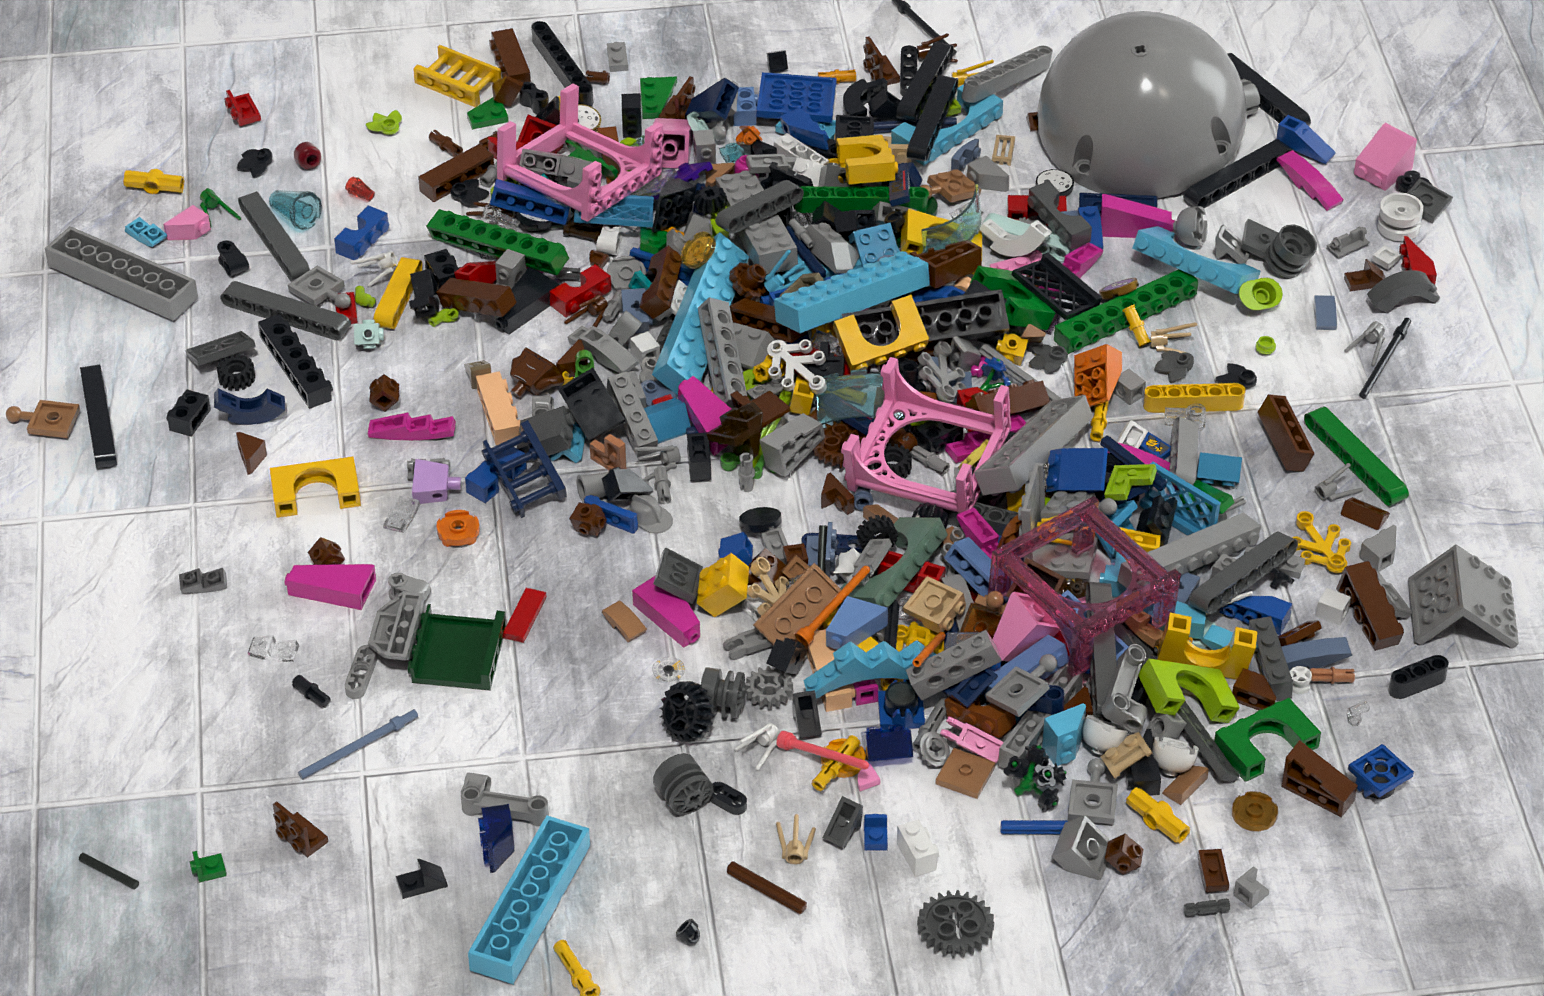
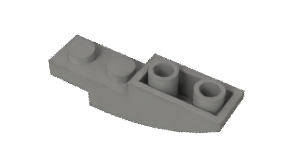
M523 148L519 166L532 171L582 180L583 168L593 162L582 160L581 158Z
M581 326L568 336L570 344L574 345L578 339L581 340L584 349L595 355L598 363L618 373L629 372L639 364L638 360L620 343L594 326L589 329Z

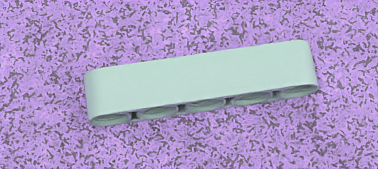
M996 213L988 214L983 221L984 223L991 219L1012 235H1023L1030 226V224ZM1053 231L1049 238L1035 249L1042 254L1049 252L1060 262H1063L1065 256L1073 251L1065 243H1062L1060 237Z

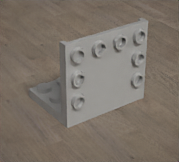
M1035 463L1033 471H1029L1028 483L1025 485V495L1022 496V507H1019L1018 520H1022V525L1019 528V538H1023V543L1020 545V556H1024V561L1027 557L1065 578L1089 580L1099 538L1092 528L1095 523L1079 522L1075 525L1089 524L1091 528L1057 531V535L1053 536L1054 538L1080 543L1079 547L1054 542H1043V539H1039L1037 536V523L1041 522L1040 513L1045 507L1043 463ZM1069 521L1052 522L1056 523L1057 526L1072 525Z
M1457 544L1408 578L1414 639L1419 645L1432 639L1461 617L1470 620L1511 648L1519 644L1511 580Z

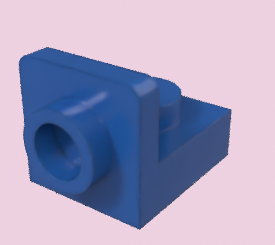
M886 814L864 815V851H888Z

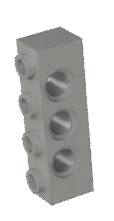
M628 372L608 377L607 391L625 419L622 425L633 450L635 447H657L658 439ZM657 451L634 452L636 454V457L638 458L640 456L649 455Z
M985 630L926 659L919 667L912 666L906 669L911 686L920 699L924 700L1001 662L1002 659L996 644Z

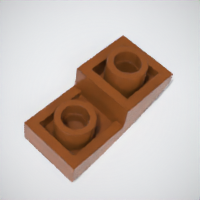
M1018 514L1005 527L997 546L999 551L1006 547H1012L1018 541L1019 528L1022 525V520H1018Z

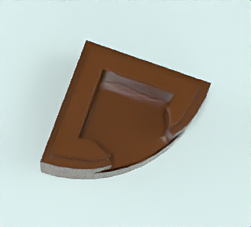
M591 250L589 254L590 265L596 264L603 269L609 261V255Z

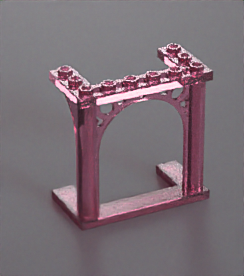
M1094 496L992 551L988 594L992 591H998L1005 596L1011 587V580H1013L1054 620L1066 641L1069 650L1067 672L1072 677L1079 673H1084L1090 668L1094 637L1107 632L1118 623H1123L1127 618L1142 612L1146 607L1154 604L1152 624L1157 629L1165 625L1170 612L1175 613L1181 573L1176 569L1168 572L1098 509L1099 500ZM1073 529L1071 551L1079 555L1094 546L1096 532L1125 558L1131 569L1132 580L1126 591L1113 600L1103 603H1081L1058 594L1028 567L1021 558ZM1145 580L1150 583L1145 586H1141L1137 582ZM1086 610H1091L1094 612V615L1086 619L1083 613Z

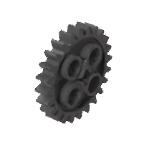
M947 890V896H943L939 892L938 899L930 897V902H924L923 909L919 910L917 919L918 933H921L922 941L927 940V947L934 945V952L942 949L943 956L951 952L952 957H955L956 953L960 952L961 956L965 957V951L974 955V948L981 951L982 944L988 945L989 938L993 937L994 914H990L991 908L985 907L984 900L977 902V895L969 898V892H966L963 896L960 895L959 890L956 891L955 895H952ZM951 908H953L955 911V920L953 919V912ZM956 926L959 928L960 939H958L956 934Z

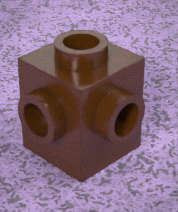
M383 374L370 384L369 402L384 412L399 401V383Z
M581 502L577 504L569 518L576 532L598 536L607 521L601 507L596 504L590 505Z
M322 537L307 552L314 563L313 565H340L345 560L341 547L336 542Z
M1125 833L1108 841L1105 860L1124 875L1141 867L1144 849Z

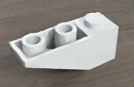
M788 133L774 141L777 154L813 160L824 166L829 163L828 159Z

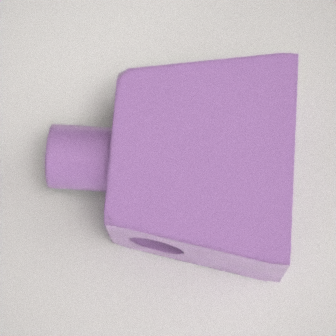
M415 459L412 487L413 504L443 502L448 499L449 489L461 490V477H450L447 464Z

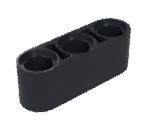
M1433 655L1393 671L1389 684L1390 696L1395 699H1404L1442 684L1446 680L1449 661L1442 655Z

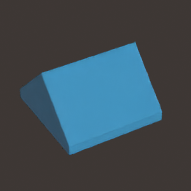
M676 398L644 408L658 439V444L686 435V428L691 427L685 403Z

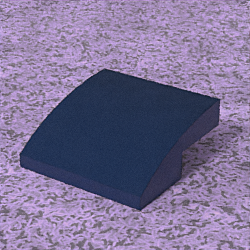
M987 668L942 690V692L968 709L998 675L990 668Z

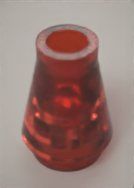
M353 176L346 183L345 189L349 194L366 199L367 201L373 199L375 191L371 190L359 177Z

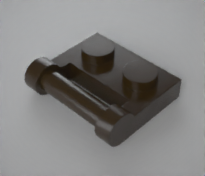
M573 215L569 223L565 224L563 235L568 237L573 235L593 240L594 243H597L604 224L574 222Z

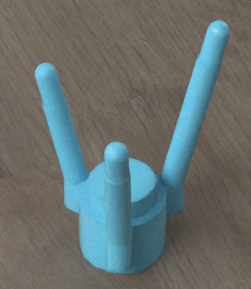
M787 250L771 272L766 275L764 286L769 292L785 289L792 285L795 281L783 286L785 284L784 279L804 265L805 262L801 261L782 276L780 274L774 275L791 253V250Z

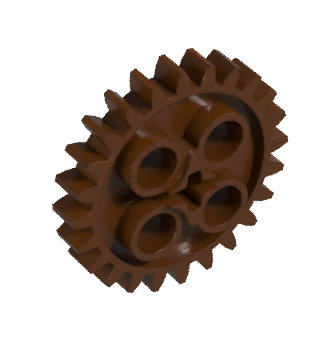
M842 420L839 424L833 421V425L826 423L825 428H823L825 438L812 451H814V456H818L819 461L824 460V464L831 462L832 467L839 464L840 468H842L844 454L841 453L843 443L848 441L851 434L859 436L861 444L862 439L866 438V435Z

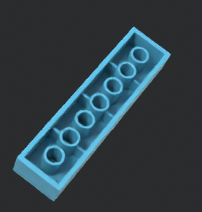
M897 252L894 256L881 258L875 263H867L861 268L850 269L845 274L834 275L831 279L825 281H817L812 286L801 287L798 291L792 293H784L781 297L774 299L776 322L802 333L840 319L841 314L861 311L930 285L928 262L921 260L919 257L909 255L907 252Z
M546 815L468 952L470 971L514 984L590 848L589 828Z

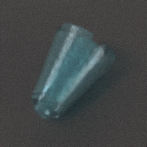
M276 190L269 198L270 207L298 229L308 230L316 224L314 223L316 218L321 216V199L313 192Z

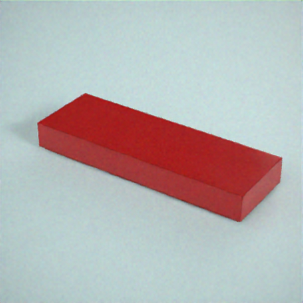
M525 588L503 632V638L522 643L525 642L547 598L546 592Z

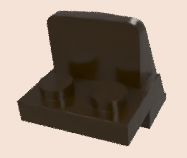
M750 402L740 408H733L719 416L721 425L706 433L708 441L729 445L731 452L737 456L749 453V456L752 455L754 459L758 456L760 449L762 410L754 402Z

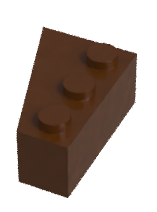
M969 240L947 244L945 249L935 251L934 248H928L926 253L917 254L916 251L910 252V255L928 262L930 286L935 289L956 281L965 275L972 274L978 266H982V248Z
M1299 740L1286 756L1281 787L1342 818L1355 801L1358 785Z

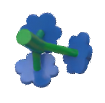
M995 357L992 359L985 358L984 361L987 364H983L981 369L984 371L983 375L987 379L980 389L987 392L989 389L998 388L1001 385H1011L1012 382L1009 380V377H1005L1003 371L1007 370L1003 364L1004 362ZM998 378L1002 381L996 384H989L991 380L997 381Z

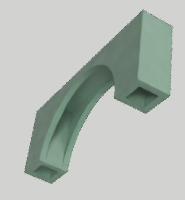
M899 517L894 523L898 533V540L895 544L897 547L906 548L905 554L892 567L877 576L869 578V581L864 586H857L848 596L888 608L924 565L925 561L929 559L948 534L941 519ZM844 583L840 589L842 590L847 583Z

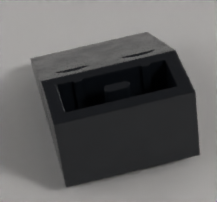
M680 178L666 181L658 198L652 228L653 233L687 223L689 214L692 211L697 186Z
M594 368L589 369L558 388L589 442L625 422L624 417Z

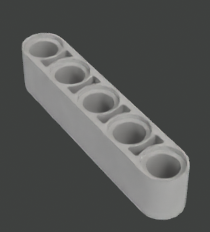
M1178 416L1173 424L1171 433L1169 471L1194 485L1197 471L1199 424Z

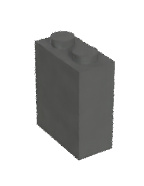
M565 406L520 420V423L529 421L548 456L571 448L575 419ZM528 443L517 445L518 450L524 453L529 452L530 447Z

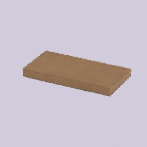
M813 563L753 626L772 645H774L776 639L784 640L785 637L797 640L795 633L801 627L809 626L841 589Z

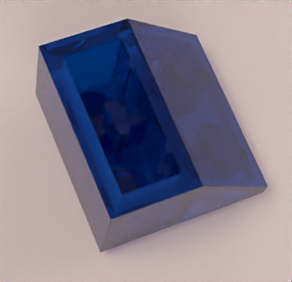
M902 724L888 725L889 729L882 730L880 726L866 727V731L861 732L866 761L914 757L911 730L905 728V725Z
M509 804L481 808L482 817L478 818L479 831H483V833H479L480 844L483 848L484 865L489 864L490 873H495L515 851Z

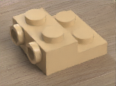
M927 576L903 606V611L921 620L924 627L939 633L945 630L949 631L952 628L955 616L957 614L961 615L965 611L966 602L963 592Z

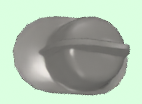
M634 495L632 497L631 505L627 510L637 513L638 526L640 528L657 534L670 529L673 524L671 514L659 506L653 496Z

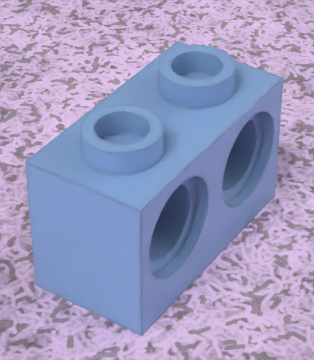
M739 87L737 110L733 115L734 126L756 125L758 94H754V87Z

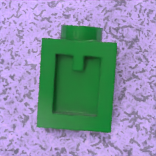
M197 851L192 852L194 860L189 861L192 875L197 874L199 883L227 876L221 853L199 858Z

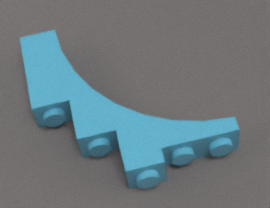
M1113 544L1112 556L1116 557V559H1111V565H1106L1105 573H1100L1099 583H1110L1113 597L1124 596L1123 605H1127V609L1134 605L1151 615L1149 624L1164 631L1170 612L1192 617L1189 637L1202 639L1206 619L1205 612L1191 605L1173 600L1153 587L1135 595L1117 581L1121 563L1130 560L1128 550L1116 548L1115 544Z
M916 640L899 652L885 641H882L865 652L850 641L833 653V661L803 680L806 691L815 690L817 699L832 690L859 681L877 678L909 680L906 669L914 666L913 660L926 646ZM932 652L931 655H930L928 658H930V657H932V656H934V655H936V654H935L934 652Z

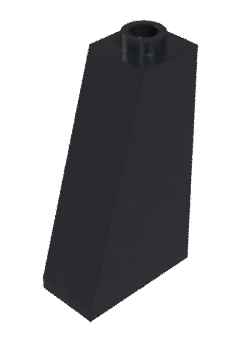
M528 268L511 289L517 303L503 317L494 316L495 326L510 335L550 307V291L559 286V284L538 270Z

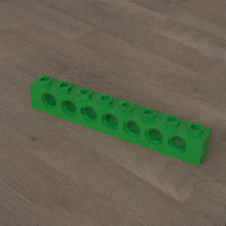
M438 209L426 225L432 239L496 258H500L509 249L525 255L526 267L556 276L569 260L566 248L561 243L550 242L544 238L533 237L527 233L523 234L513 229L502 228L496 224L485 223L482 220H475L466 215L461 216L451 211Z
M1180 269L1173 271L1127 294L1116 297L1055 325L1054 341L1059 346L1064 347L1067 354L1080 350L1089 344L1129 327L1130 325L1123 309L1131 305H1135V309L1142 321L1196 296L1198 279Z

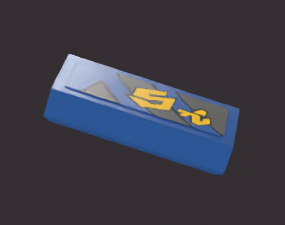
M1148 432L1138 449L1165 460L1170 456L1171 446Z

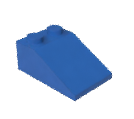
M1061 448L1050 450L1046 492L1055 494L1059 491H1066L1067 493L1104 491L1108 449Z

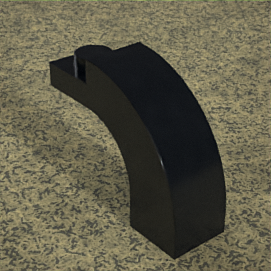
M881 78L868 83L865 79H861L850 85L843 96V115L867 117V108L864 105L882 89L887 90L888 82L886 79Z
M427 269L411 273L415 299L409 301L410 309L415 311L417 319L437 314L439 312V297L436 293L438 290L434 272Z

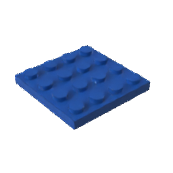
M762 72L756 117L780 119V116L800 107L805 113L810 115L813 121L832 123L837 78Z

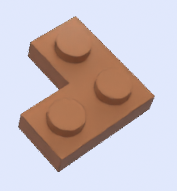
M611 434L604 438V444L595 439L590 443V459L608 470L615 467L626 469L625 443Z

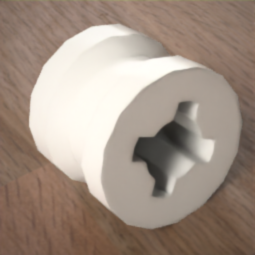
M1303 666L1292 668L1290 670L1293 680L1292 692L1295 694L1307 693L1310 690L1311 671Z

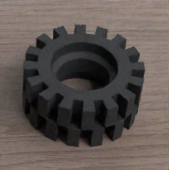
M237 354V357L230 355L229 359L225 357L224 361L220 360L219 365H217L219 384L223 385L224 389L228 387L229 391H232L233 388H235V391H239V388L245 390L246 386L250 387L251 383L255 381L254 363L250 358L247 359L245 355L242 358L241 354Z
M887 444L884 451L886 463L890 461L898 462L897 464L887 463V465L896 475L904 479L907 478L912 469V454L903 445L899 448L898 444H894V446ZM874 463V470L878 469L881 464Z
M875 515L874 519L872 516L869 517V521L864 520L862 522L863 525H859V530H856V536L863 550L870 539H890L891 547L898 540V533L892 520L889 517L886 518L885 515H882L881 518L879 515Z

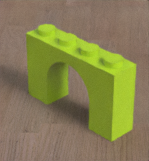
M1148 658L1139 672L1138 676L1156 713L1175 715L1186 700L1180 687L1189 690L1199 698L1211 721L1229 723L1240 708L1220 669Z

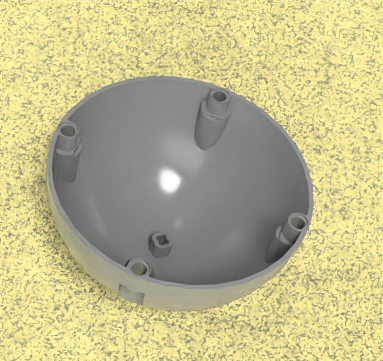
M1151 11L1126 12L1113 15L1092 24L1073 37L1052 62L1042 84L1038 103V131L1043 147L1052 162L1060 170L1070 174L1074 182L1089 190L1104 194L1150 195L1162 198L1186 191L1190 186L1223 169L1239 148L1245 133L1247 120L1244 88L1238 71L1225 50L1207 32L1193 23L1173 15Z

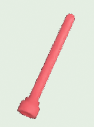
M781 731L777 737L776 743L778 748L784 750L796 748L863 770L869 767V763L865 760L798 740L791 732Z

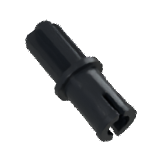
M297 675L293 679L292 686L302 692L306 699L311 698L322 707L328 705L331 700L330 697L322 692L316 683L309 682L302 675Z

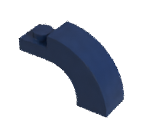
M218 388L214 393V408L228 413V421L243 425L261 424L275 419L285 411V396L267 388L257 397L241 398Z

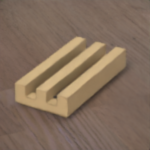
M996 135L992 155L994 163L998 161L999 165H1003L1004 162H1007V165L1011 166L1015 136ZM1000 140H1003L1001 156H997ZM1009 140L1011 142L1008 157H1005L1007 141Z

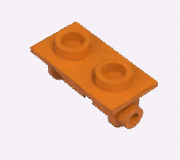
M754 126L739 127L742 131L736 137L738 145H751L756 139L759 141L763 140L759 136L761 133Z

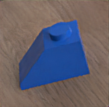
M1079 207L1078 214L1092 227L1091 242L1089 243L1103 249L1102 225L1098 207Z

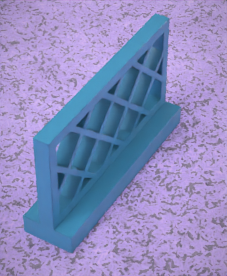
M628 195L588 222L582 220L581 212L574 209V222L653 228L654 197Z
M1150 463L1155 464L1157 473L1167 480L1166 487L1169 494H1166L1164 489L1156 492L1153 490V486L1149 485L1150 491L1145 492V496L1140 499V507L1143 509L1151 507L1153 498L1159 495L1165 501L1169 497H1175L1178 502L1172 526L1187 536L1217 524L1221 502L1157 463ZM1171 482L1177 485L1179 491L1175 490ZM1188 492H1190L1191 494H1193V496L1195 497L1196 501H1192V499H1191L1190 495L1188 494ZM1179 494H1182L1186 504L1182 503L1178 496ZM1205 502L1213 506L1211 512L1207 508ZM1198 504L1203 514H1199L1195 505Z

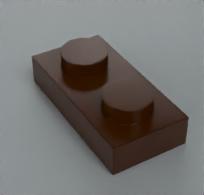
M1319 620L1306 621L1279 635L1281 647L1298 643L1301 639L1312 638L1316 635V631L1322 629Z
M1222 849L1198 850V860L1205 892L1229 891V880Z

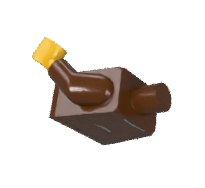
M527 347L524 348L520 356L512 359L510 376L516 385L512 388L511 393L517 398H521L526 390L533 395H539L549 388L559 385L563 386L574 379V377L569 378L567 371L560 375L554 363Z

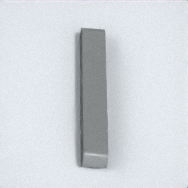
M1044 45L1037 46L966 78L961 98L966 102L974 103L1048 70L1053 53L1052 48Z

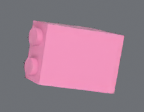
M655 118L653 124L656 122L663 124L664 136L661 167L678 168L683 163H689L693 131L688 120Z
M1385 122L1356 158L1354 174L1386 191L1396 183L1398 176L1412 170L1417 139Z
M1013 592L1010 595L992 640L997 646L1002 661L1009 662L1048 634L1054 637L1062 628L1038 596Z

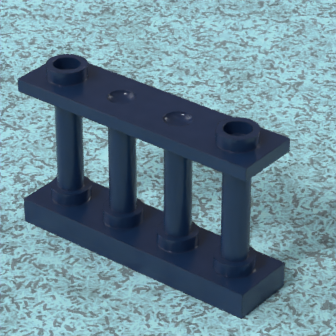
M528 420L520 423L521 432H519L518 436L492 448L487 440H484V449L481 450L486 462H491L511 499L509 503L514 513L518 512L521 518L525 517L524 506L551 493L552 495L556 494L559 500L567 497L565 485ZM528 443L530 447L529 452L500 465L495 455L518 444ZM532 459L533 461H538L540 465L538 469L509 482L504 473ZM541 476L543 478L547 477L549 481L547 483L548 486L521 499L518 498L514 489Z

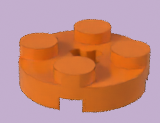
M452 510L445 513V517L441 521L439 518L436 526L439 539L447 547L472 545L476 542V537L480 532L478 518L475 515L474 517L469 515V511Z

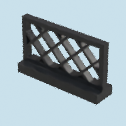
M1049 252L1042 254L1041 260L1014 269L1011 274L1064 320L1099 306L1102 300V296ZM1022 274L1030 275L1031 278L1023 276ZM1034 276H1035V277H1039V278H1044L1045 281H1044V280L1035 279ZM1035 285L1042 286L1044 289L1038 288ZM1048 288L1056 289L1058 292L1048 290ZM1048 296L1058 298V300L1051 299ZM1061 299L1072 301V303L1063 302ZM1062 308L1071 309V311L1066 312Z

